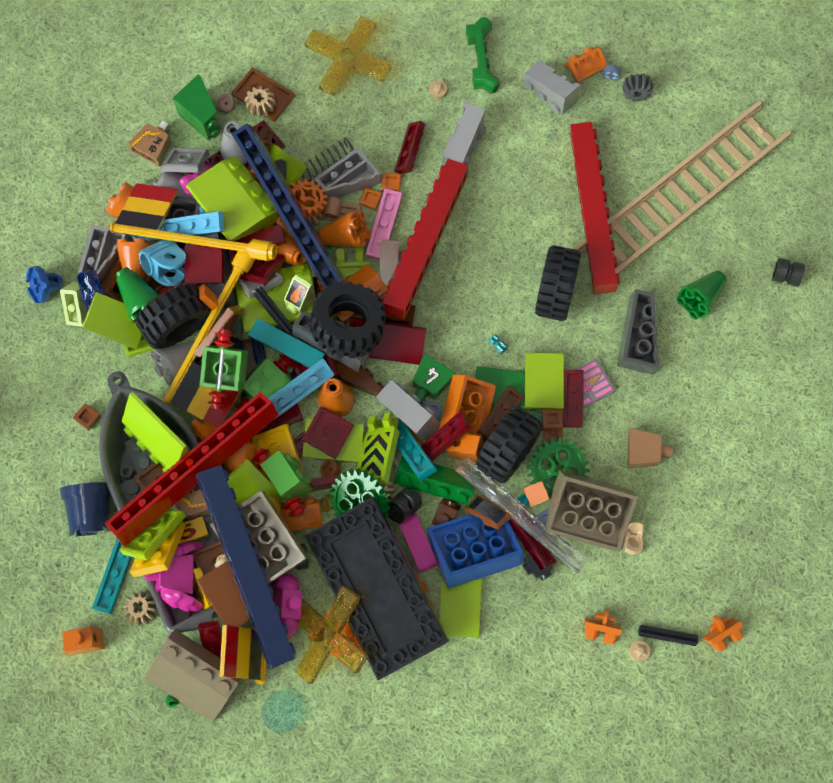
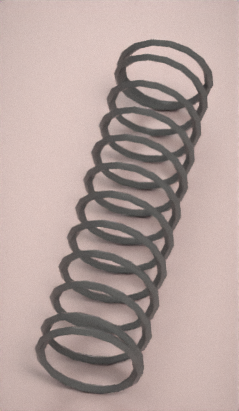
M344 137L343 140L348 149L350 147V152L354 150L352 144ZM338 141L339 145L344 150L345 156L349 154L346 153V150L341 141ZM333 144L332 146L338 154L339 159L341 160L342 156L339 154L336 146ZM327 148V151H328L329 155L332 157L333 163L335 164V161H336V162H338V161H337V160H334V157H333L331 151ZM321 152V155L325 159L327 166L329 168L330 163L327 161L324 153ZM315 155V158H316L317 162L320 164V167H321V169H322V172H324L320 160H319L318 157ZM309 159V162H310V164L312 165V167L314 168L315 173H316V177H317V176H318V174H317V171H318V170L315 168V166H314L313 162L311 161V159ZM306 168V170H307V172H308V174H309V176H310V180L307 179V181L311 182V180H312L311 173H310L309 169Z

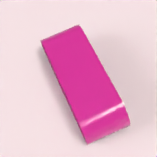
M413 514L403 523H398L406 544L409 546L414 563L418 567V572L422 573L438 566L417 515Z

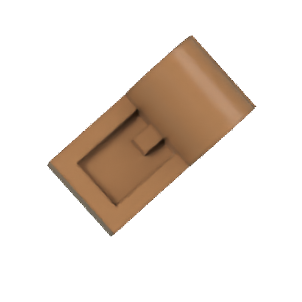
M327 197V204L322 211V219L335 221L352 211H361V206L342 203L336 197Z

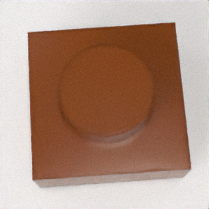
M85 403L73 419L89 431L101 418V415Z

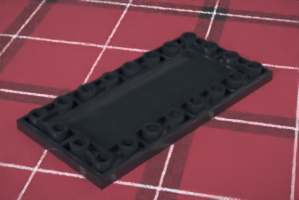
M371 497L304 535L377 680H381L450 642L375 497Z

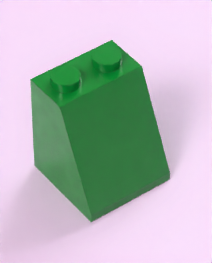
M198 74L173 97V101L178 115L209 141L212 137L215 138L219 135L221 126L202 77Z

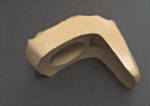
M632 522L629 524L624 538L625 552L632 555L642 552L643 523Z

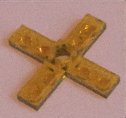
M360 16L344 43L316 30L311 31L304 43L305 47L334 60L318 85L319 90L335 96L348 73L353 69L382 83L384 82L391 70V65L362 52L377 27L376 22ZM347 54L354 56L351 60L342 59Z
M342 586L325 618L302 598L301 619L298 621V624L310 634L309 638L312 642L295 672L308 684L314 683L330 653L353 673H359L368 658L364 651L342 633L361 598L347 586ZM326 630L327 636L324 640V631Z

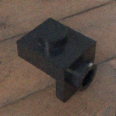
M530 554L523 558L525 564L522 566L528 575L532 574L536 581L538 579L544 581L552 575V565L540 570Z

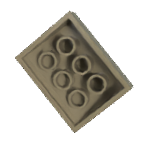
M559 470L552 492L545 532L620 552L639 497L633 490Z
M259 491L237 506V508L240 507L242 509L244 526H248L251 538L249 539L251 545H255L259 554V557H257L259 565L262 564L265 569L266 576L264 579L266 584L272 583L309 558L265 491ZM212 523L210 526L212 527V529L214 530V532H215L216 535H217V532H216V529H215V527H214V524Z
M176 629L167 638L144 679L211 722L215 720L241 680L239 678L220 677L221 658Z

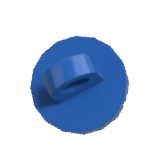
M40 266L30 267L26 273V282H29L30 285L27 290L31 299L35 303L47 302L50 292H56L61 289L63 284L62 277L55 273L46 274Z

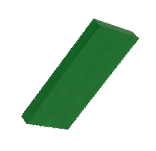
M476 366L475 378L496 386L491 406L494 407L509 385L524 396L518 405L526 411L542 413V410L525 409V372Z

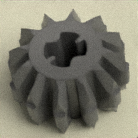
M645 73L630 74L629 77L625 78L622 86L624 95L627 99H631V101L646 100L647 97L651 96L654 89L650 76H645Z

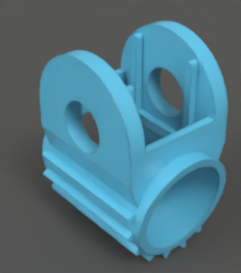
M162 239L139 251L140 264L144 272L148 276H152L158 283L164 286H177L185 280V269L182 265L186 261V254L174 241ZM168 272H173L176 275L173 277H167L165 274Z

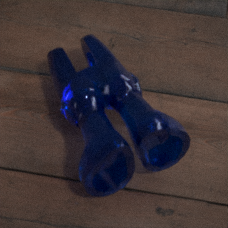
M92 269L77 274L82 301L86 306L87 313L95 293L98 292L104 295L100 279L96 271Z

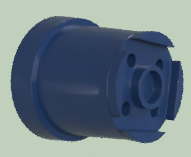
M106 482L74 484L59 489L61 500L65 503L69 536H73L75 533L76 536L97 535L98 531L103 530L104 533L110 532L104 524L109 520V496H111Z

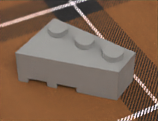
M539 60L524 73V85L528 90H533L537 93V97L541 101H546L553 112L563 115L577 102L580 84L568 82V77L565 75L562 77L555 74V69Z
M464 102L463 115L461 119L458 118L456 121L458 125L449 138L442 155V163L445 164L447 159L469 165L471 161L470 154L472 151H476L479 143L477 139L479 136H483L486 126H484L485 109Z
M357 147L315 177L314 183L315 185L321 184L320 189H325L324 195H327V197L337 198L380 184L381 176L379 171Z
M92 225L77 273L79 280L82 283H89V286L100 287L119 256L117 240L128 239L130 242L132 240L131 236L125 233H112L110 228Z
M390 380L376 397L426 441L439 429L440 422L432 416L434 412L427 405L423 408L419 404L421 400L413 393L408 395L405 392L407 388L400 381L396 384L393 380Z

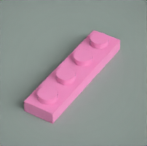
M384 189L366 251L367 258L380 260V240H390L402 199V192Z

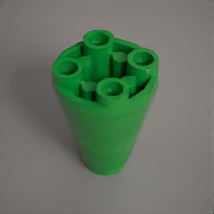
M125 267L118 271L115 276L117 277L116 281L128 317L134 323L139 312L150 301L159 297L160 294L133 270Z
M715 271L683 286L679 291V296L676 298L677 303L683 306L689 312L690 317L695 320L707 317L725 286L726 276L721 271Z

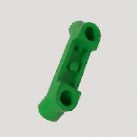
M480 17L475 24L466 25L468 45H475L478 68H472L474 90L484 89L489 94H493L500 86V79L487 71L489 69V58H485L487 43L483 42V39L492 30V23L486 17Z

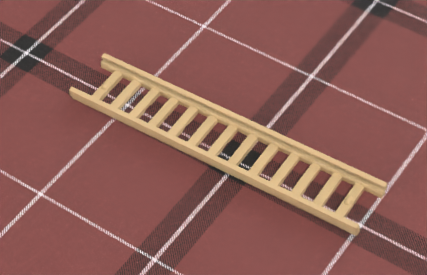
M758 101L607 221L608 224L611 223L612 229L635 252L627 258L615 246V251H612V254L621 263L615 268V273H620L786 140L791 135V132L789 130L785 131L777 139H774L752 118L762 109V103ZM746 122L768 146L761 150L739 127ZM734 133L756 156L748 161L726 137ZM720 143L742 167L735 172L713 149L717 144ZM707 154L729 177L722 182L700 158ZM693 164L716 188L708 192L686 169ZM678 175H681L702 197L696 204L673 181ZM667 185L689 209L681 214L660 192L663 187ZM652 196L676 219L670 225L646 203ZM638 207L662 230L656 236L632 213ZM627 218L648 242L641 247L619 225V222ZM582 240L572 249L578 250L581 253L584 250L587 252L586 240Z

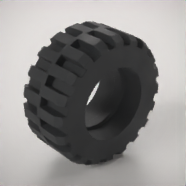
M556 245L549 247L536 302L535 314L537 316L558 321L567 320L581 258V252L578 250Z
M338 282L335 283V286L329 285L325 288V291H321L313 302L310 320L312 337L315 342L319 341L318 346L324 350L326 348L327 353L331 355L337 354L339 358L349 356L350 359L355 358V355H359V357L364 356L366 351L371 352L375 349V345L380 343L386 321L384 303L380 302L381 298L378 294L374 295L372 289L369 287L366 289L360 283L355 285L352 284L353 282H347L346 284ZM340 311H351L360 315L364 319L365 324L356 329H344L337 326L330 317Z
M185 283V285L181 284L176 288L169 289L167 292L160 294L156 299L154 298L139 312L136 318V325L150 347L161 349L176 345V343L182 342L200 330L212 309L200 300L199 287L197 285Z
M519 406L510 409L481 449L476 461L477 468L498 483L507 482L536 443L543 429L542 421Z

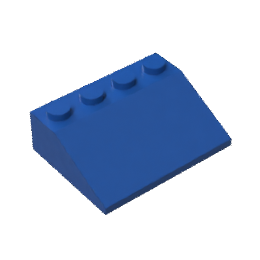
M466 515L427 528L440 573L447 589L522 565L523 551L508 520L498 530L484 525L481 518Z

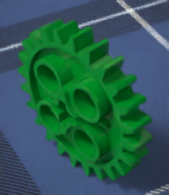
M561 437L557 439L556 443L553 438H550L549 444L544 440L542 442L543 447L540 445L536 446L538 452H531L534 458H528L527 460L532 463V465L526 467V469L531 470L527 477H533L530 484L542 481L549 499L552 497L554 488L550 485V478H557L559 473L554 471L556 466H561L562 471L566 472L571 468L575 471L576 475L587 477L585 473L590 472V469L585 468V465L590 462L583 460L587 454H580L582 447L576 450V442L569 445V439H566L562 443ZM559 451L565 452L567 456L565 461H561L558 458ZM550 453L553 455L554 461L550 458ZM542 460L549 462L548 470H544L541 467Z
M360 468L340 474L341 476L335 479L336 482L331 485L334 489L329 491L334 496L329 499L330 502H334V505L330 508L337 511L334 516H340L370 499L371 494L375 497L386 518L388 516L386 511L391 508L386 505L391 499L385 497L389 491H383L386 484L380 485L381 478L374 479L375 473L373 472L368 475L367 469L362 472Z

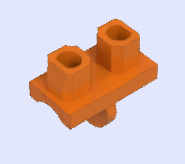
M604 609L603 614L595 613L594 618L601 621L585 617L584 627L585 638L596 640L597 632L602 631L605 632L603 642L614 645L617 636H621L622 629L619 625L607 623L615 622V617L608 616L609 610Z
M715 615L712 617L713 624L709 626L711 632L703 636L705 641L711 644L716 651L722 652L728 647L724 638L729 636L733 642L743 638L740 629L743 625L741 621H736L734 618L728 620L724 616L720 619Z

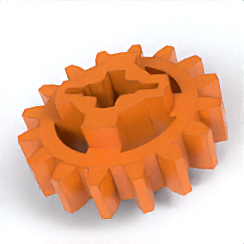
M306 178L303 182L298 179L296 184H291L290 189L307 217L309 218L310 214L316 217L317 213H322L327 204V195H324L325 189H320V183L314 185V180L309 183Z

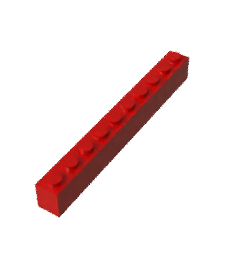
M592 122L570 124L571 145L593 294L616 292L617 285H620L619 273H615L617 258L616 256L613 257L612 251H615L614 240H610V235H612L611 223L608 224L607 222L610 214L609 207H605L607 194L602 189L605 186L604 175L600 176L602 162L597 157V155H600L599 144H595L597 130L596 128L593 129Z
M447 159L445 165L441 166L439 171L440 177L435 179L433 184L434 190L428 194L426 207L423 206L421 210V219L416 221L414 234L409 236L407 250L404 249L401 254L402 261L400 265L397 264L395 267L394 278L389 280L388 292L383 294L381 302L385 306L386 315L405 320L467 179V164Z
M259 392L104 524L124 547L127 546L198 485L195 477L197 473L224 463L279 416L273 403L262 392Z

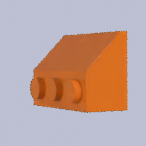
M368 264L345 280L346 282H353L352 284L355 285L358 283L363 284V287L366 289L369 287L373 290V294H378L380 298L388 292L385 283ZM340 311L334 314L340 322H344V325L350 323L351 317L360 316L351 311Z
M453 375L439 429L459 411H462L466 414L471 426L464 434L480 436L483 441V437L477 431L490 413L496 386L467 375Z

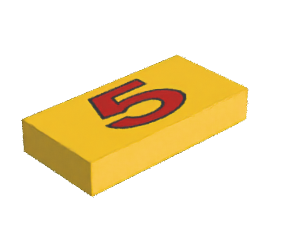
M203 516L184 523L186 527L179 544L186 541L195 542L209 536Z
M201 568L193 570V586L200 602L204 605L203 609L206 610L212 607L196 581L204 576Z

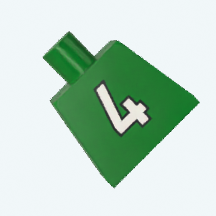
M425 354L412 381V386L418 389L414 395L421 400L420 403H423L427 396L435 400L451 384L452 376L456 375V373Z

